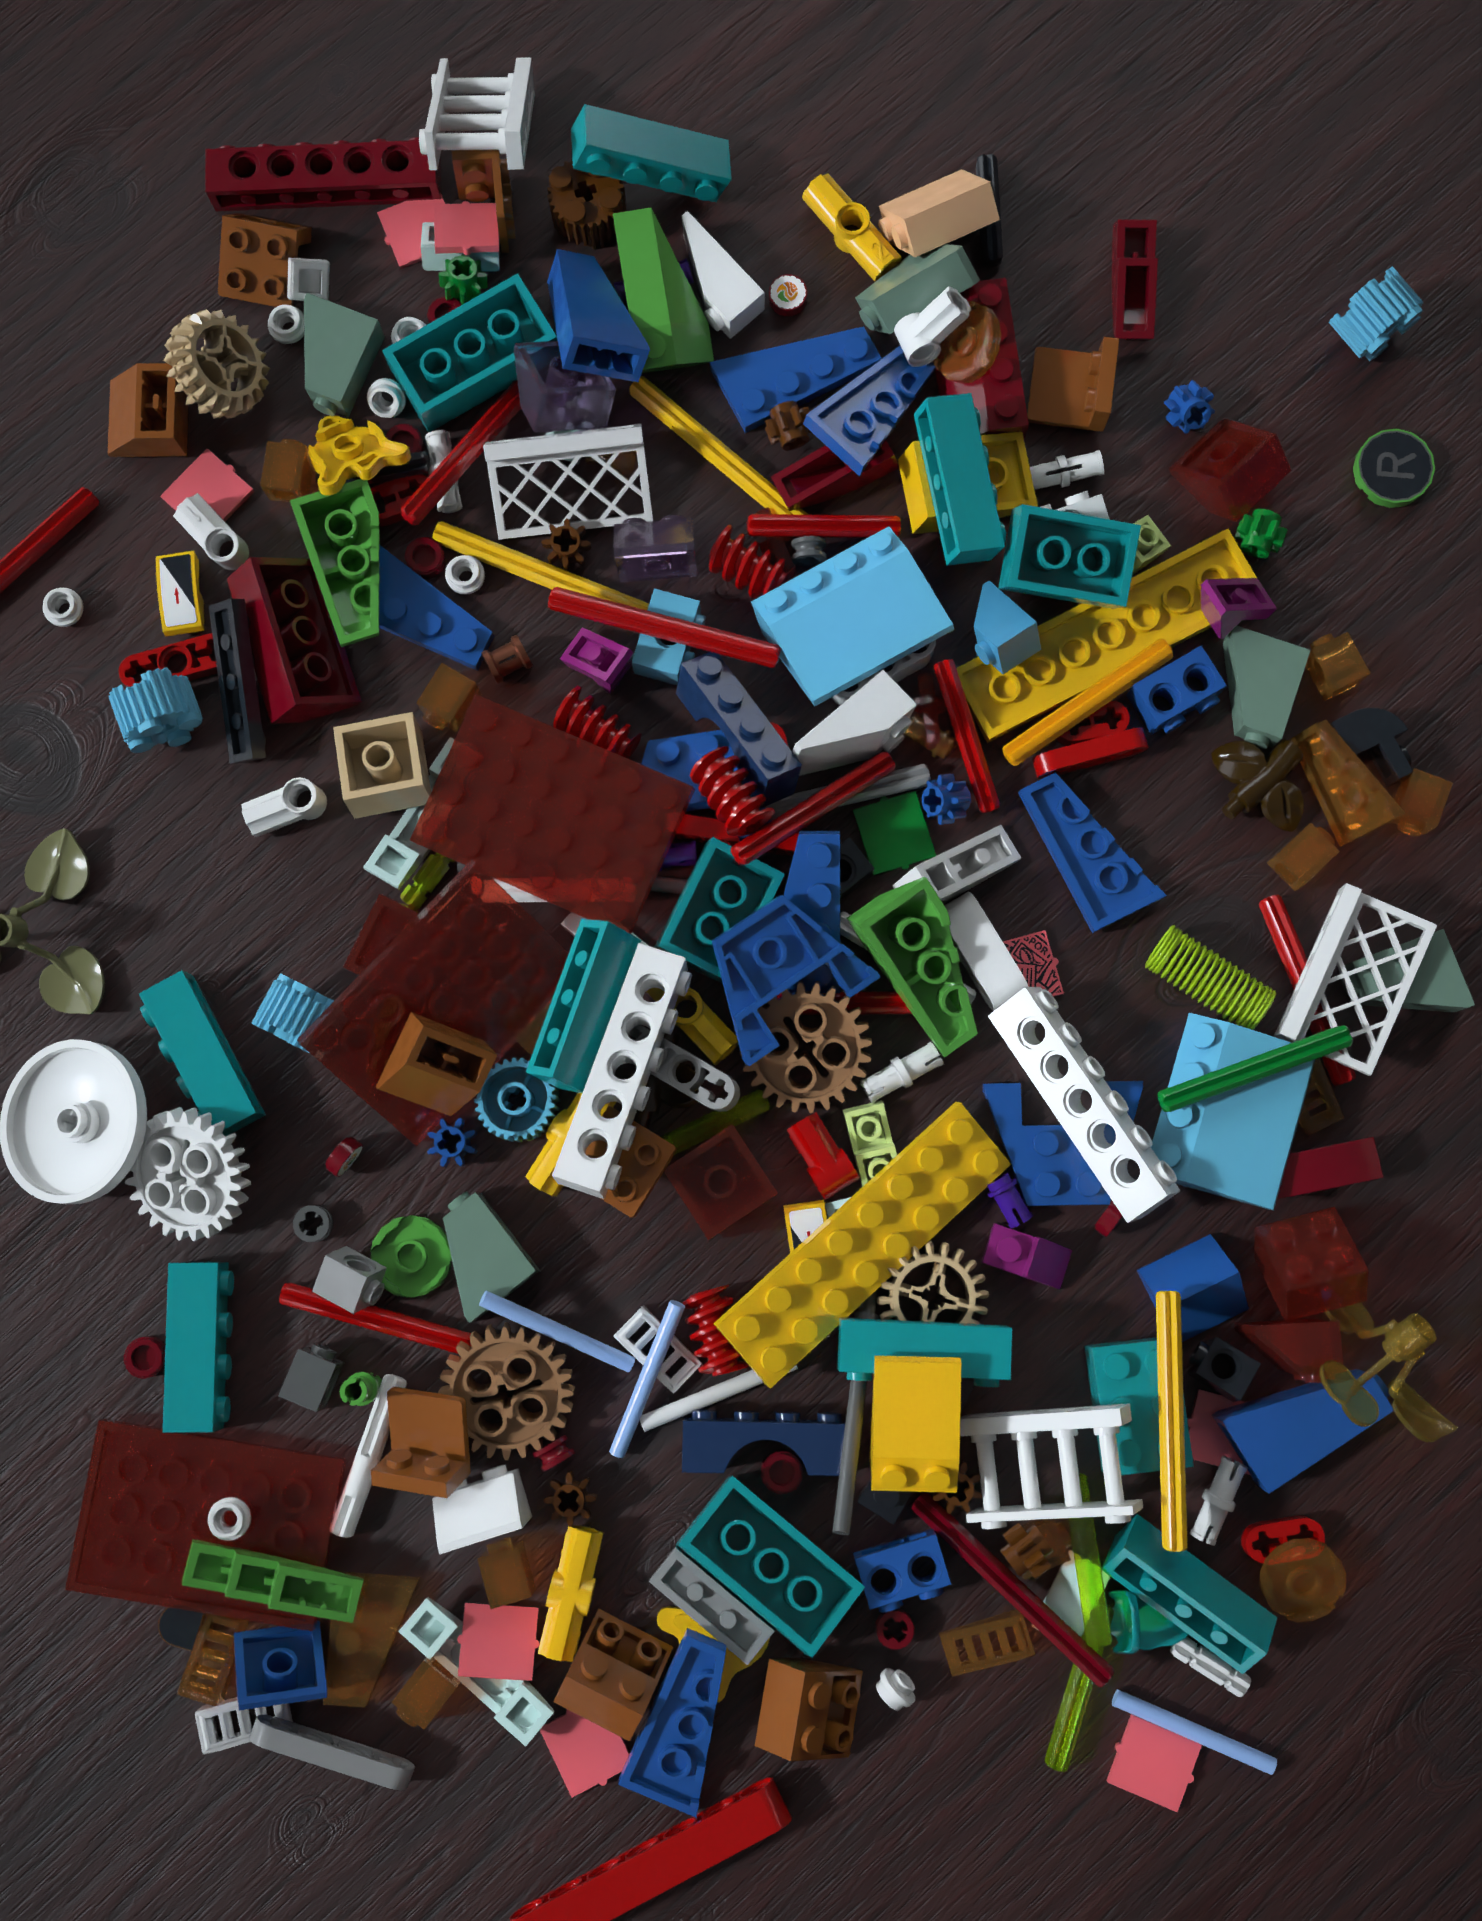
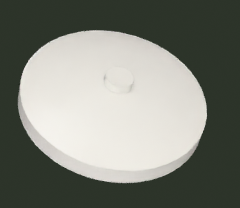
M74 1039L60 1041L45 1047L32 1056L13 1079L3 1102L0 1118L2 1153L6 1165L17 1183L34 1197L59 1204L90 1202L102 1197L115 1188L134 1165L145 1137L147 1105L140 1078L123 1055L109 1046L96 1042Z

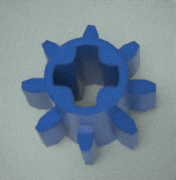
M1191 380L1189 385H1176L1168 400L1164 401V404L1171 411L1165 418L1173 427L1178 426L1185 434H1188L1190 429H1203L1209 421L1211 414L1215 413V410L1208 404L1214 395L1206 387L1201 388L1194 380Z
M954 774L938 775L937 780H928L926 782L927 788H925L922 794V806L927 813V817L938 816L939 825L952 824L955 822V819L967 816L965 811L970 806L971 794L966 786V781H955Z
M458 1118L454 1127L450 1126L445 1119H440L442 1129L437 1133H427L430 1138L434 1139V1147L430 1148L427 1153L430 1155L438 1153L442 1155L440 1160V1166L447 1167L451 1158L455 1159L456 1163L463 1167L465 1166L463 1156L468 1152L472 1154H477L478 1152L474 1147L470 1146V1139L474 1138L477 1132L474 1130L463 1131L465 1120ZM450 1133L461 1137V1141L456 1144L458 1150L456 1152L444 1149V1144L449 1142L448 1134Z

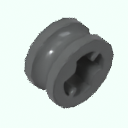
M803 536L791 541V547L796 551L792 555L793 564L805 567L817 566L827 560V554L822 551L826 548V539L819 536Z
M308 1205L296 1213L293 1219V1229L301 1240L320 1242L331 1234L334 1220L326 1208ZM316 1212L315 1218L322 1217L323 1225L317 1227V1234L314 1236L310 1235L312 1230L304 1229V1222L310 1220V1213Z

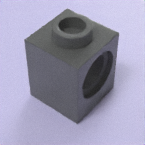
M313 1343L312 1348L304 1347L298 1349L278 1396L314 1412L324 1410L345 1362L334 1358L337 1353L336 1351L317 1343Z

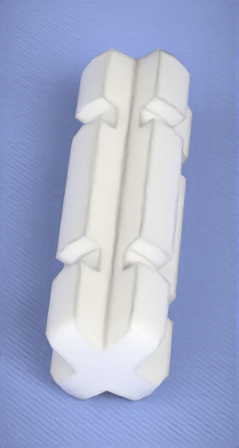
M1186 1637L1171 1646L1170 1652L1174 1657L1185 1664L1189 1662L1193 1669L1220 1686L1224 1684V1687L1236 1696L1243 1697L1250 1687L1251 1678L1246 1673L1241 1674L1236 1669H1232V1666L1203 1646L1197 1647V1643L1192 1639Z

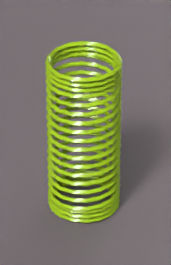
M1172 925L1149 956L1145 969L1148 968L1149 971L1158 975L1174 950L1182 942L1177 953L1161 974V979H1164L1180 954L1188 946L1185 954L1167 978V983H1170L1189 954L1195 949L1192 957L1173 983V987L1180 983L1193 961L1201 953L1198 961L1181 983L1179 991H1182L1190 982L1202 961L1208 956L1205 964L1185 991L1186 995L1191 993L1209 964L1214 960L1211 968L1192 993L1191 997L1195 999L1215 968L1221 963L1218 971L1208 982L1197 1001L1201 1003L1208 995L1204 1002V1007H1207L1212 1002L1210 1011H1213L1219 1005L1216 1015L1221 1014L1225 1009L1222 1015L1223 1019L1230 1015L1228 1019L1230 1023L1236 1019V1025L1254 1030L1271 1007L1276 997V990L1269 988V985L1263 986L1262 981L1257 982L1256 977H1250V973L1244 975L1243 969L1238 970L1237 965L1232 966L1231 961L1226 962L1225 957H1219V953L1213 955V949L1207 951L1206 945L1201 947L1200 941L1195 943L1194 937L1189 938L1188 933L1183 934L1182 929L1179 930V927L1176 928L1175 925ZM1227 967V969H1226L1224 975L1221 977V979L1217 982V984L1215 985V987L1212 989V987H1213L1214 984L1216 983V981H1217L1218 977L1220 976V974L1222 973V971ZM1233 971V974H1232L1231 978L1228 980V982H1227V983L1224 985V987L1221 989V987H1222V985L1224 984L1225 980L1227 979V977L1229 976V974ZM1237 976H1239L1237 982L1234 984V986H1233V987L1230 989V991L1227 993V991L1229 990V988H1230V986L1232 985L1233 981L1236 979ZM1246 979L1244 985L1241 987V989H1240V990L1237 992V994L1234 996V994L1236 993V991H1237V989L1239 988L1240 984ZM1252 983V985H1251L1250 989L1248 990V992H1247V993L1243 996V998L1241 999V997H1242V995L1244 994L1246 988ZM1258 987L1257 992L1255 993V995H1254V996L1250 999V1001L1248 1002V1000H1249V998L1251 997L1253 991Z

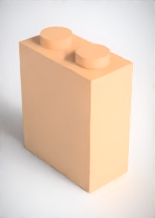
M961 169L880 205L879 209L882 219L878 221L881 234L889 243L913 257H917L999 221L1000 218L990 181Z

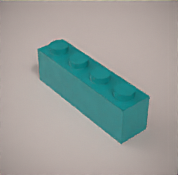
M584 104L571 128L573 169L711 202H717L732 179L729 140L587 104Z
M971 393L927 397L914 413L946 566L990 561L1005 547L1006 530L1004 524L999 521L996 507L998 500L997 489L990 480L988 471L989 453L987 447L982 444L979 430L981 425L979 410L974 407Z
M581 919L526 1073L559 1089L583 1093L638 943H641L642 940L609 921Z
M181 970L139 993L144 1003L140 1007V1011L147 1024L151 1028H157L162 1038L158 1042L159 1048L169 1063H175L180 1073V1076L176 1078L177 1083L188 1099L193 1098L199 1110L198 1116L210 1112L212 1114L211 1125L224 1121L225 1126L222 1134L228 1136L266 1115L193 975Z
M229 1262L168 1263L163 1433L215 1432L224 1429V1422L229 1420L231 1404L230 1398L228 1396L225 1397V1380H228L231 1376L232 1360L230 1354H226V1339L231 1337L233 1317L231 1312H227L228 1296L232 1295L234 1289V1274L232 1271H229Z
M839 1318L837 1369L839 1372H847V1380L872 1381L875 1356L961 1358L962 1363L961 1378H974V1386L999 1387L1000 1380H1011L1012 1328L1009 1326Z
M1138 1514L1114 1536L1101 1570L1241 1674H1244L1268 1653L1278 1617L1187 1550L1181 1552L1165 1550L1162 1546V1532Z

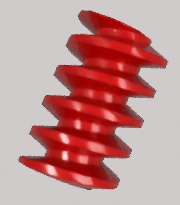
M730 524L718 536L709 554V571L716 574L723 569L722 579L730 582L736 578L735 586L739 590L749 586L748 594L752 598H757L762 593L764 595L790 581L796 569L795 566L785 573L783 569L786 559L783 557L774 565L771 564L770 560L773 551L770 549L761 556H758L759 542L757 541L753 542L748 548H745L746 534L741 533L734 540L731 539L733 526Z
M577 685L560 704L554 718L553 728L559 733L566 731V739L572 743L578 741V748L581 751L587 752L591 750V759L597 762L603 760L602 765L605 770H614L632 755L641 740L642 734L639 733L632 739H629L628 735L631 725L626 724L619 730L616 729L619 716L614 714L607 720L603 719L607 707L602 704L593 711L591 707L595 697L589 695L580 701L579 696L582 692V687Z
M723 746L712 750L699 759L691 769L690 777L693 783L699 785L698 789L701 795L708 798L707 803L711 809L716 811V817L719 822L725 823L726 833L730 836L741 837L749 835L762 827L773 817L775 810L773 807H768L760 811L759 808L766 801L765 795L759 794L751 797L758 788L756 782L751 781L742 784L748 777L749 772L745 768L734 771L740 763V758L734 755L725 759L729 752V747Z
M729 1284L692 1294L681 1302L685 1305V1308L694 1309L695 1311L685 1319L686 1324L699 1325V1329L689 1336L690 1340L703 1341L704 1344L694 1352L695 1357L708 1358V1362L698 1368L699 1373L718 1376L749 1367L746 1361H738L740 1354L714 1325L726 1313L724 1309L734 1303L733 1297L720 1296V1293L728 1288Z

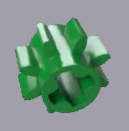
M465 254L456 256L451 260L446 259V271L439 272V286L445 288V299L456 298L461 302V305L479 296L481 289L488 288L487 274L481 272V261H474L472 258L465 256Z
M1255 509L1252 516L1244 514L1239 522L1234 538L1243 540L1240 549L1245 554L1256 558H1267L1270 551L1278 553L1279 548L1283 546L1288 529L1279 527L1282 521L1279 514L1268 509Z

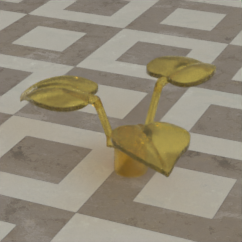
M1336 1266L1328 1270L1321 1278L1317 1291L1318 1300L1324 1313L1345 1334L1350 1335L1356 1332L1363 1340L1385 1334L1382 1346L1387 1353L1357 1380L1341 1363L1333 1360L1324 1363L1320 1368L1319 1374L1328 1394L1336 1403L1342 1405L1344 1413L1353 1423L1361 1427L1370 1426L1378 1419L1379 1406L1374 1397L1362 1386L1392 1360L1396 1362L1404 1360L1406 1363L1398 1376L1389 1382L1388 1390L1390 1396L1394 1398L1392 1407L1399 1420L1414 1436L1424 1442H1434L1454 1432L1458 1426H1455L1412 1387L1404 1382L1417 1360L1425 1355L1423 1350L1436 1341V1334L1431 1325L1419 1314L1412 1313L1399 1324L1393 1319L1384 1326L1374 1328V1322L1369 1312L1344 1284Z

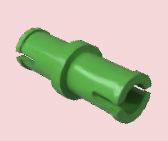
M357 1372L343 1382L339 1391L340 1397L344 1403L349 1401L351 1406L368 1405L378 1396L382 1380L380 1376H373L371 1372Z

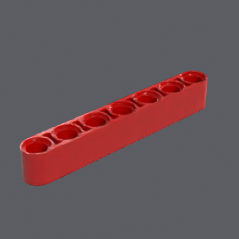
M772 1777L764 1778L697 1813V1818L691 1816L527 1903L515 1911L509 1919L510 1921H611L778 1832L791 1822L792 1816Z

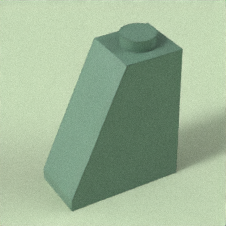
M944 244L917 257L907 256L855 297L862 309L859 311L860 317L870 330L891 334L894 332L895 325L899 320L911 313H921L948 286L957 289L961 293L975 285L980 279L962 246Z
M306 293L304 298L305 389L313 402L314 408L321 413L329 416H335V413L349 418L385 335L378 319Z
M1236 626L1223 641L1234 736L1243 738L1244 741L1254 744L1259 749L1273 748L1283 737L1310 650Z
M1444 929L1434 932L1401 1008L1457 1012L1474 1006L1475 1003ZM1420 937L1400 944L1402 951L1417 946ZM1392 947L1372 954L1374 961L1396 953ZM1413 953L1405 955L1408 965ZM1364 957L1346 964L1345 968L1348 972L1368 963ZM1398 958L1377 966L1386 988L1401 983L1404 973ZM1370 969L1349 976L1358 999L1379 991ZM1341 979L1343 988H1344L1346 994L1349 996L1348 991H1347V989H1346V986H1345V984H1344V982H1343V979ZM1397 990L1388 993L1391 1001H1393ZM1382 996L1360 1003L1366 1006L1386 1007Z
M466 1191L448 1205L451 1212L443 1217L464 1316L469 1323H472L489 1311L479 1306L486 1290L506 1298L538 1273L540 1269L483 1194L475 1192L470 1195Z

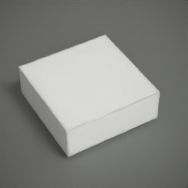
M288 257L287 297L290 300L304 301L306 293H310L328 300L330 262L322 259Z

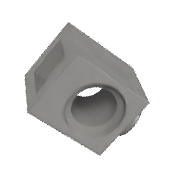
M345 1246L325 1255L312 1292L354 1314L370 1305L373 1306L380 1299L384 1290L382 1280L387 1267Z

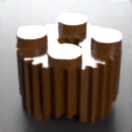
M572 158L570 163L564 161V166L553 168L549 175L550 187H547V197L557 234L562 235V237H568L569 242L575 240L576 245L583 242L584 246H592L593 250H596L598 245L603 248L606 242L611 244V239L614 235L616 236L613 213L627 211L623 181L573 169Z

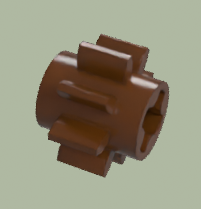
M786 401L770 410L771 419L765 421L767 426L765 429L771 445L780 442L783 450L790 451L808 443L810 440L808 433L811 431L803 425L806 415L810 412L808 406L799 410L796 401Z
M568 518L565 519L564 526L556 528L550 524L551 538L544 539L541 542L543 548L553 549L547 557L548 562L553 564L559 560L566 571H568L570 564L576 561L583 566L585 563L582 552L592 550L591 542L580 540L586 533L585 527L580 526L575 530L571 527ZM566 538H571L573 545L569 546L568 552H563L560 545H564Z
M963 1460L959 1463L958 1480L960 1482L966 1481V1484L961 1487L963 1494L956 1497L954 1493L934 1492L932 1495L934 1501H939L943 1498L947 1500L945 1507L949 1514H951L955 1505L962 1506L969 1513L970 1506L968 1502L971 1498H982V1494L975 1490L973 1483L981 1479V1476L978 1473L967 1476L965 1474L967 1463Z
M569 1471L566 1475V1482L563 1484L557 1479H552L550 1485L556 1492L554 1495H549L543 1499L544 1503L553 1504L555 1511L551 1516L552 1520L557 1519L559 1515L567 1517L568 1526L572 1527L577 1514L580 1513L586 1519L590 1517L591 1512L585 1507V1504L595 1501L597 1494L587 1492L586 1486L589 1483V1477L579 1482L574 1480L573 1472ZM574 1489L579 1493L576 1500L579 1507L571 1504L567 1508L562 1503L565 1498L562 1490L570 1493Z
M1018 1522L1003 1534L1009 1544L1000 1551L1019 1577L1029 1571L1037 1579L1052 1567L1046 1560V1557L1054 1552V1550L1034 1524L1025 1531Z

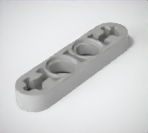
M639 1025L634 1027L629 1035L636 1038L635 1041H641L648 1037L651 1030ZM663 1038L660 1045L664 1049L662 1063L657 1073L651 1071L650 1074L713 1110L719 1112L728 1111L737 1104L740 1097V1088L732 1077ZM684 1061H691L695 1066V1076L688 1083H680L676 1078V1069ZM706 1079L717 1086L723 1085L725 1081L724 1090L728 1092L726 1099L718 1098L714 1103L715 1094L701 1086Z
M258 1715L249 1736V1740L261 1748L393 1790H407L415 1769L412 1762L400 1756L271 1715Z

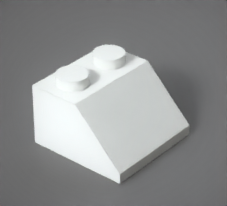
M501 1465L481 1472L482 1480L467 1484L465 1479L448 1498L436 1496L432 1498L439 1554L522 1529L532 1518V1514L518 1468L507 1471L506 1465Z

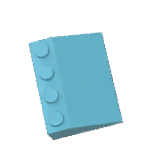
M889 526L751 601L762 634L769 643L780 646V659L814 707L954 630L952 621L909 550Z
M1189 1013L1168 1088L1292 1042L1230 1022ZM1315 1059L1172 1112H1164L1161 1109L1151 1148L1160 1161H1165L1173 1169L1177 1177L1175 1183L1274 1211Z

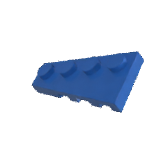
M863 326L709 362V365L742 429L747 433L765 424L766 420L771 419L770 410L776 405L786 401H796L799 407L857 378L882 358Z
M899 346L806 415L803 425L860 476L931 378L938 363L933 360L925 366L912 367L909 365L901 346Z
M379 545V628L478 671L484 659L481 652L489 649L494 638L493 632Z
M1056 772L1018 792L1092 934L1167 896L1158 885L1155 886L1147 878L1139 864L1133 858H1129L1120 848L1112 834L1105 827L1102 828L1089 813L1090 810Z
M799 831L783 896L818 923L824 931L839 943L840 831ZM825 963L801 979L806 991H811L814 983L819 981L820 993H826L832 986L836 987L835 993H840V986ZM798 982L789 987L791 992H797Z
M687 1628L619 1776L618 1785L697 1818L715 1708L724 1667L726 1644Z

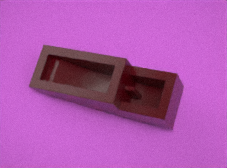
M1118 219L1113 224L1112 311L1114 338L1130 340L1154 339L1158 258H1155L1157 220Z
M885 440L865 470L858 476L825 445L774 474L771 478L788 510L792 511L825 502L854 491L899 468V465L889 444Z
M1369 1137L1290 1153L1277 1199L1383 1178L1384 1175L1375 1138Z

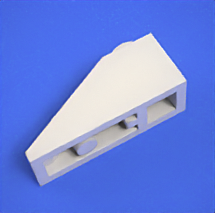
M687 211L682 215L683 236L705 310L704 315L713 329L716 331L722 330L731 339L765 310V292Z
M999 825L915 866L892 886L895 889L921 877H927L940 900L945 904L1022 858L1002 825Z

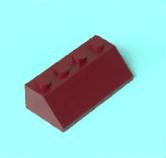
M1006 278L982 280L960 293L968 301L972 311L969 312V317L939 344L941 351L935 359L938 364L934 371L938 396L971 393L974 407L979 410L981 417L980 435L1022 432L1025 439L1029 422Z
M250 557L227 578V582L233 599H245L246 612L250 621L251 649L255 658L254 669L271 724L307 722L360 704L361 698L345 648L340 646L310 558Z

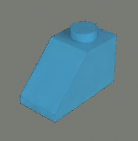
M991 581L984 583L974 622L977 639L975 651L984 664H992L1001 674H1005L1041 650L1037 622Z

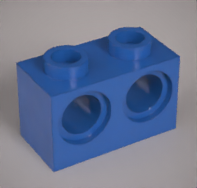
M1199 646L1135 683L1126 696L1151 735L1161 729L1167 734L1186 722L1184 716L1197 709L1199 714H1202L1220 702L1218 696L1227 685L1203 647ZM1195 677L1199 679L1203 684L1204 690H1192L1188 686L1186 678ZM1156 696L1165 698L1169 702L1170 710L1161 711L1157 709L1153 704L1152 698Z
M933 1529L853 1553L862 1585L865 1586L864 1591L870 1610L878 1607L879 1612L892 1611L904 1605L903 1599L919 1595L920 1600L931 1599L943 1594V1587L951 1585L939 1542ZM928 1556L934 1560L933 1571L924 1577L915 1575L912 1572L913 1562L918 1557ZM883 1568L894 1573V1581L891 1586L886 1589H878L872 1585L871 1578L874 1572Z

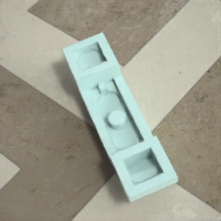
M450 737L429 768L433 803L408 808L390 836L384 835L364 865V870L400 889L423 862L452 820L483 764L484 756Z
M427 1597L398 1632L429 1660L434 1657L496 1714L494 1719L526 1747L554 1713L553 1708L529 1681L458 1677L461 1644L457 1642V1638L459 1635H462L463 1622Z

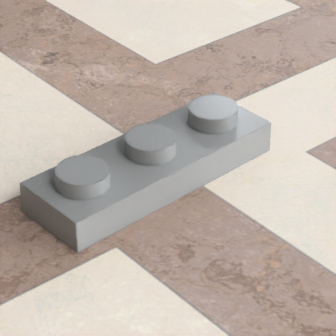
M677 1545L649 1579V1582L719 1642L726 1644V1648L747 1665L775 1631L773 1626Z

